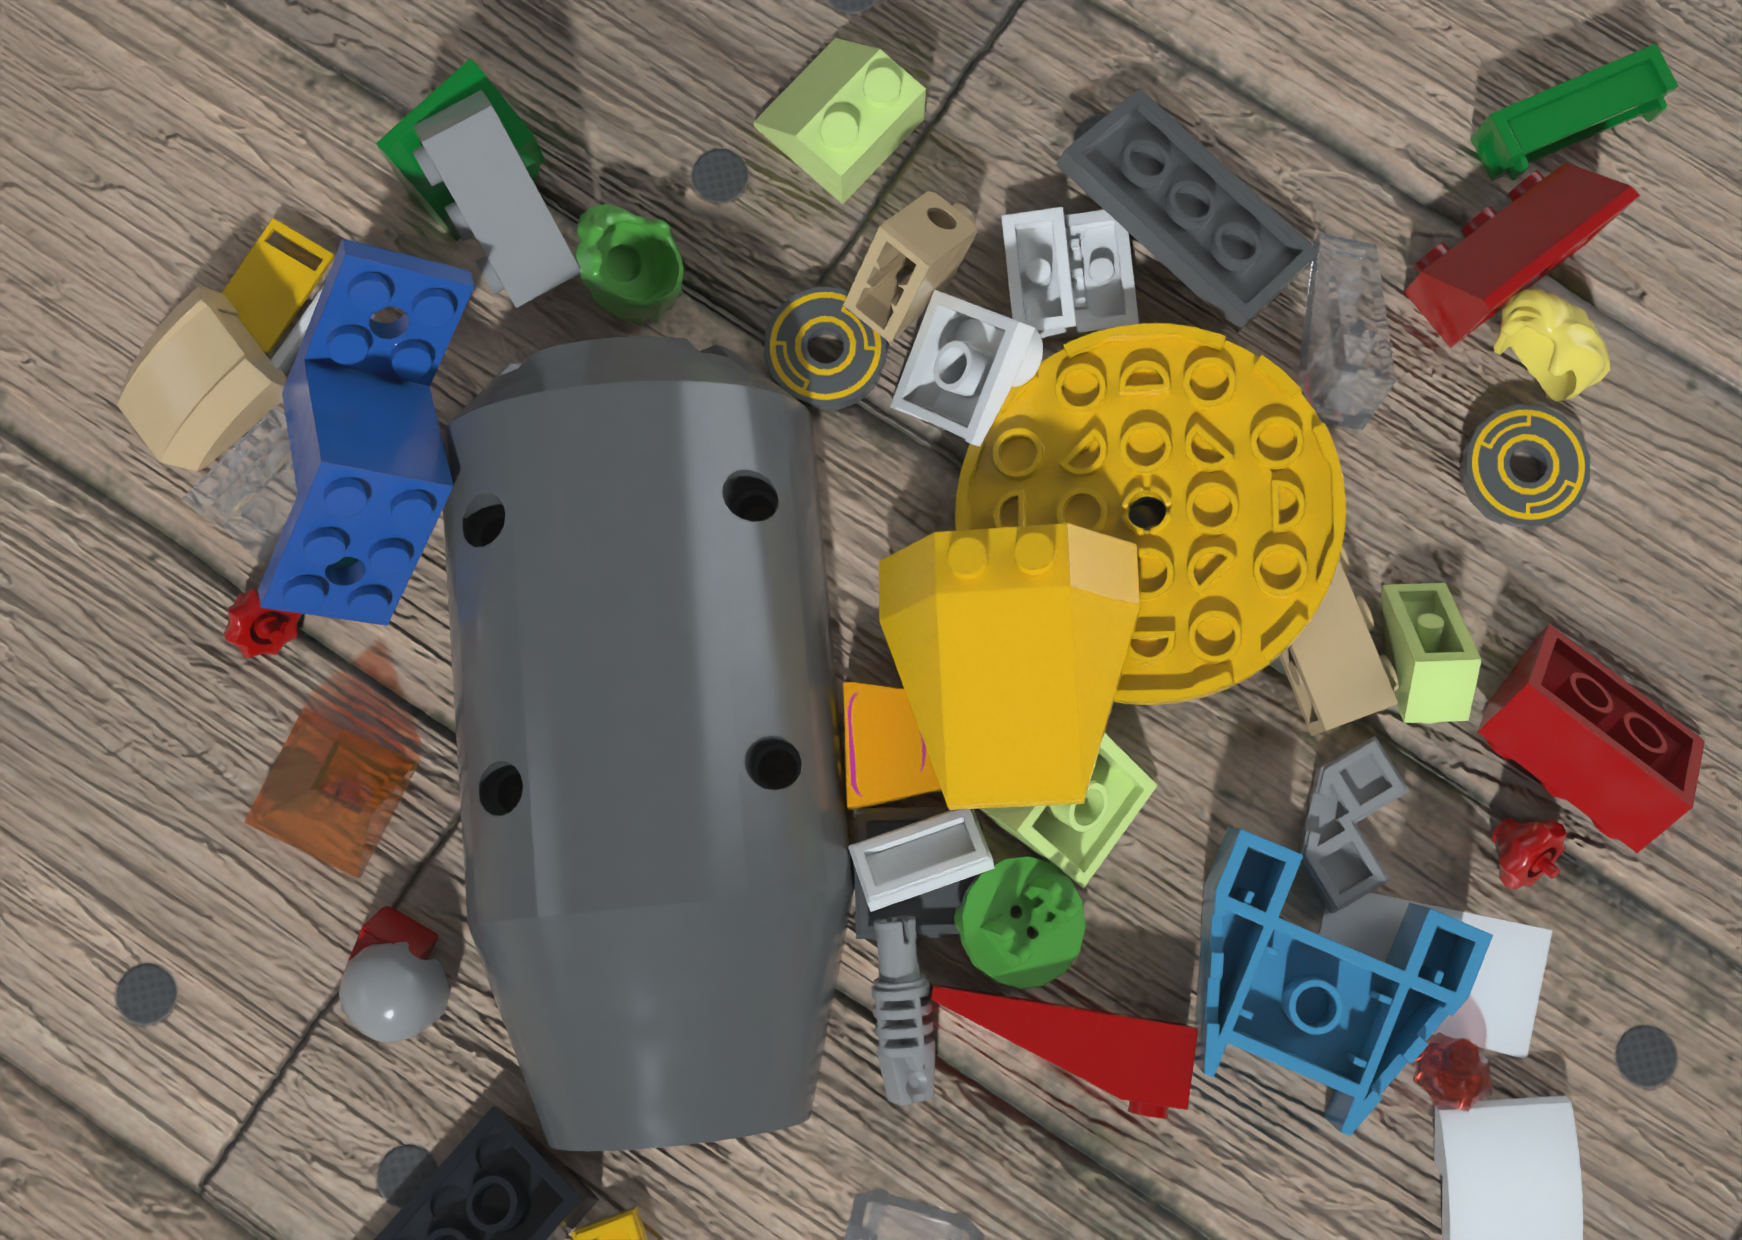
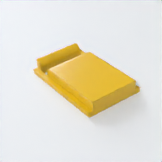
M272 218L221 293L228 298L239 313L237 317L266 355H269L335 258V255L276 219ZM276 231L321 258L322 262L316 271L267 243L273 232Z

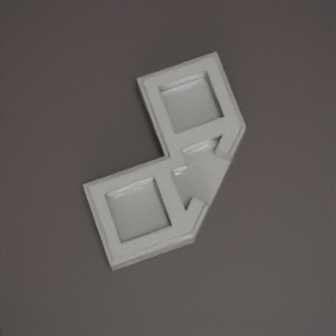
M1376 736L1368 738L1315 771L1297 853L1303 855L1300 865L1330 913L1338 912L1390 880L1355 824L1409 792L1408 787Z

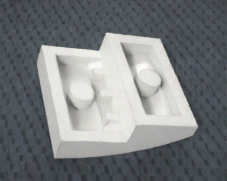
M1063 207L1001 215L1012 319L1035 327L1041 339L1079 338L1096 331L1117 326L1139 324L1129 232L1105 210L1064 215Z
M1566 1095L1435 1104L1434 1164L1443 1177V1240H1583V1194L1579 1147L1572 1103Z

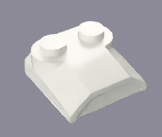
M934 289L890 407L930 422L965 438L966 442L980 447L1011 387H1018L1027 383L1037 372L1043 356L1041 336L1035 327Z

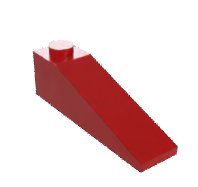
M931 983L929 995L931 1000L1121 1100L1129 1101L1128 1112L1167 1119L1169 1107L1188 1110L1198 1028L1171 1021Z

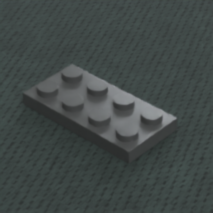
M1140 88L1067 147L1056 164L1057 167L1237 333L1305 270L1319 253L1314 246Z

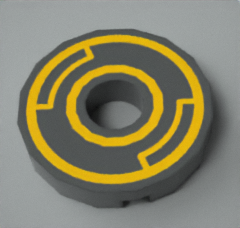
M817 286L794 294L776 309L765 331L764 357L772 381L802 404L818 408V410L836 411L858 403L876 387L886 364L887 340L843 306L849 291L843 288ZM822 335H830L837 338L844 347L841 356L831 363L815 361L808 352L809 345L815 338Z
M1515 404L1493 412L1469 433L1464 444L1463 460L1460 462V479L1469 501L1485 518L1500 525L1505 523L1509 526L1519 527L1517 529L1533 530L1563 518L1581 502L1590 481V454L1581 433L1563 415L1541 405ZM1513 453H1526L1536 461L1538 477L1535 482H1523L1514 476L1510 468V459Z

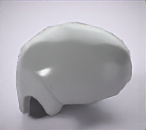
M397 942L395 944L369 945L346 964L339 995L341 1007L346 1013V1017L359 1031L374 1040L384 1043H395L419 1035L445 1014L450 989L443 966L438 960H422L409 951V944L407 942Z

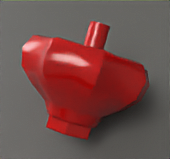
M251 588L248 592L240 593L235 603L228 607L229 621L224 631V637L226 641L238 646L245 658H252L261 654L277 655L286 643L298 637L297 623L302 613L260 608L258 589Z
M1513 818L1501 822L1493 831L1492 841L1497 844L1499 849V878L1505 887L1514 890L1522 886L1531 887L1543 874L1554 879L1560 873V869L1554 863L1566 849L1564 840L1567 832L1563 824L1554 820L1524 824L1517 822Z

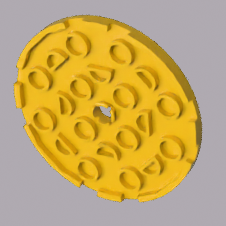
M1141 323L1096 331L1064 344L1063 350L1040 363L1037 372L1027 383L1018 387H1011L980 447L969 444L961 467L956 492V531L1069 523L1137 545L1140 613L1114 702L1133 705L1181 703L1221 692L1250 678L1271 664L1305 630L1320 608L1330 588L1340 559L1346 523V496L1344 477L1338 453L1325 423L1321 422L1316 411L1303 396L1302 389L1281 368L1264 355L1259 357L1245 348L1227 341L1226 336L1219 333L1170 323ZM1147 496L1160 500L1166 507L1165 517L1162 522L1148 531L1135 526L1129 519V511L1133 503Z

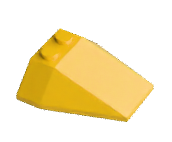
M1069 523L934 532L879 561V621L949 810L1084 804L1140 613L1136 544Z

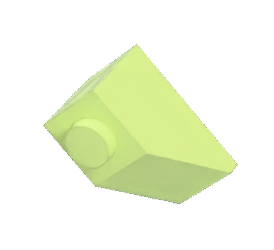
M1446 583L1383 585L1381 600L1385 652L1397 675L1399 688L1394 693L1399 703L1397 707L1403 722L1433 724L1438 722L1469 721L1482 659Z

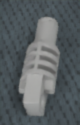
M904 915L887 917V919L880 918L873 921L878 949L879 977L874 979V985L871 986L872 998L875 999L876 1003L873 1005L874 1017L877 1018L875 1035L879 1037V1041L876 1044L877 1055L887 1099L889 1102L902 1106L925 1101L934 1096L935 1040L931 1036V1032L934 1031L933 1019L929 1017L932 1007L931 1000L927 997L930 994V985L925 975L921 974L919 970L915 917Z

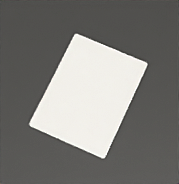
M1369 892L1336 913H1330L1325 906L1319 935L1382 962H1386L1409 902L1431 908L1493 934L1469 998L1453 1016L1448 1015L1432 1035L1522 1059L1527 1057L1553 930Z

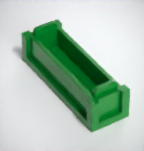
M1655 43L1489 114L1470 140L1491 181L1503 177L1506 173L1514 181L1520 178L1528 169L1529 164L1641 115L1647 122L1655 120L1667 108L1664 97L1668 93L1673 92L1679 85Z

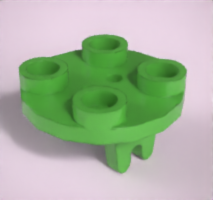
M1029 856L1000 859L994 863L995 869L980 873L974 878L964 892L962 902L956 908L954 920L955 926L960 933L961 943L973 966L991 981L1017 989L1045 986L1064 974L1080 952L1086 928L1083 902L1071 879L1052 863ZM1013 906L1018 909V915L1015 918L1010 914ZM1030 926L1034 929L1032 938L1027 936V929Z

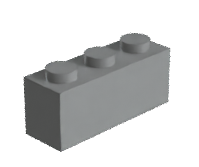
M482 90L413 126L423 145L412 152L431 186L442 181L446 184L455 202L444 208L463 241L474 236L478 240L486 256L477 260L476 263L494 295L506 289L515 307L518 308L580 274L578 263L497 113Z

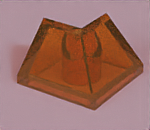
M303 708L244 823L356 878H361L419 762L314 711Z

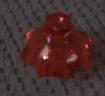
M1438 1032L1415 1060L1416 1069L1413 1082L1428 1093L1435 1106L1450 1105L1464 1112H1469L1477 1100L1492 1095L1493 1088L1489 1076L1491 1061L1478 1051V1046L1473 1044L1469 1038H1453Z

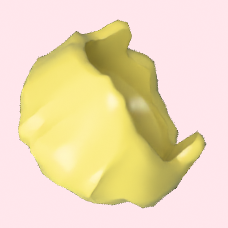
M1531 288L1515 294L1502 307L1500 332L1493 346L1494 352L1501 355L1508 347H1511L1513 353L1526 366L1529 373L1537 379L1539 385L1546 393V398L1556 402L1575 398L1585 389L1601 381L1610 371V356L1605 341L1599 335L1592 320L1588 319L1585 310L1570 304L1567 300L1561 299L1557 295L1546 293L1542 289Z

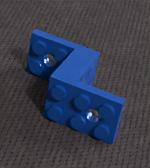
M342 238L282 391L297 497L258 588L260 608L388 626L454 487L430 385L475 287L471 271ZM385 307H397L404 311V314L398 320L390 323H380L371 319L373 313L379 312ZM343 557L359 559L358 562L348 567L331 566Z

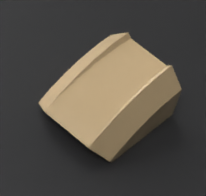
M201 285L193 290L166 317L144 344L131 365L117 406L160 463L196 472L206 468L283 401L282 391L287 381L283 371L273 365L237 317L239 313L224 294Z

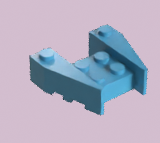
M1228 826L1204 885L1195 1019L1198 1035L1194 1063L1205 1075L1214 1078L1226 1046L1231 1044L1329 1086L1335 1090L1324 1118L1340 1133L1351 1136L1383 1099L1380 1096L1406 1064L1408 1062L1412 1064L1429 1045L1426 1041L1448 1015L1453 1016L1469 998L1493 934L1431 908L1409 902L1386 962H1382L1278 918L1303 855L1243 829Z

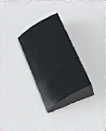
M493 1106L374 1240H564L597 1203L599 1198L532 1134L502 1109Z

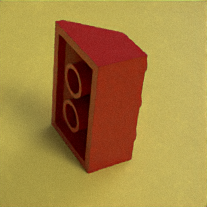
M1566 162L1547 177H1544L1539 170H1536L1509 192L1507 196L1513 202L1497 214L1491 206L1487 207L1460 230L1466 238L1450 250L1442 242L1423 256L1413 266L1419 275L1404 293L1448 346L1452 348L1498 313L1512 296L1522 290L1529 289L1588 244L1640 196L1631 185Z
M1548 624L1539 633L1489 700L1477 732L1486 738L1489 746L1497 754L1506 759H1513L1536 776L1544 789L1551 795L1559 799H1566L1591 818L1595 827L1602 834L1611 839L1620 840L1635 853H1639L1693 808L1705 741Z

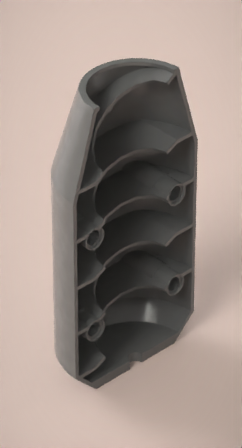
M632 336L578 341L533 352L522 365L515 363L507 365L441 431L454 486L443 508L467 924L549 1147L567 1151H619L672 1147L752 1136L801 1124L811 1117L855 892L853 860L848 848L851 845L812 415L801 402L733 350L716 344L699 351L685 338ZM756 506L767 507L774 513L772 517L764 521L751 522L742 519L746 511ZM786 754L796 761L798 767L797 776L787 787L776 789L767 786L762 778L764 763L773 755ZM522 779V797L518 805L512 809L508 802V791L514 782Z

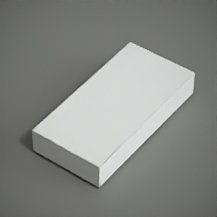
M974 809L950 810L848 846L870 912L995 869L993 858Z

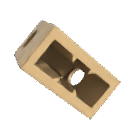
M927 191L879 226L843 306L889 343H892L928 307L934 289L943 292L954 278L978 232L972 212L962 204H949L937 193ZM904 269L914 270L898 284L896 279L898 272Z

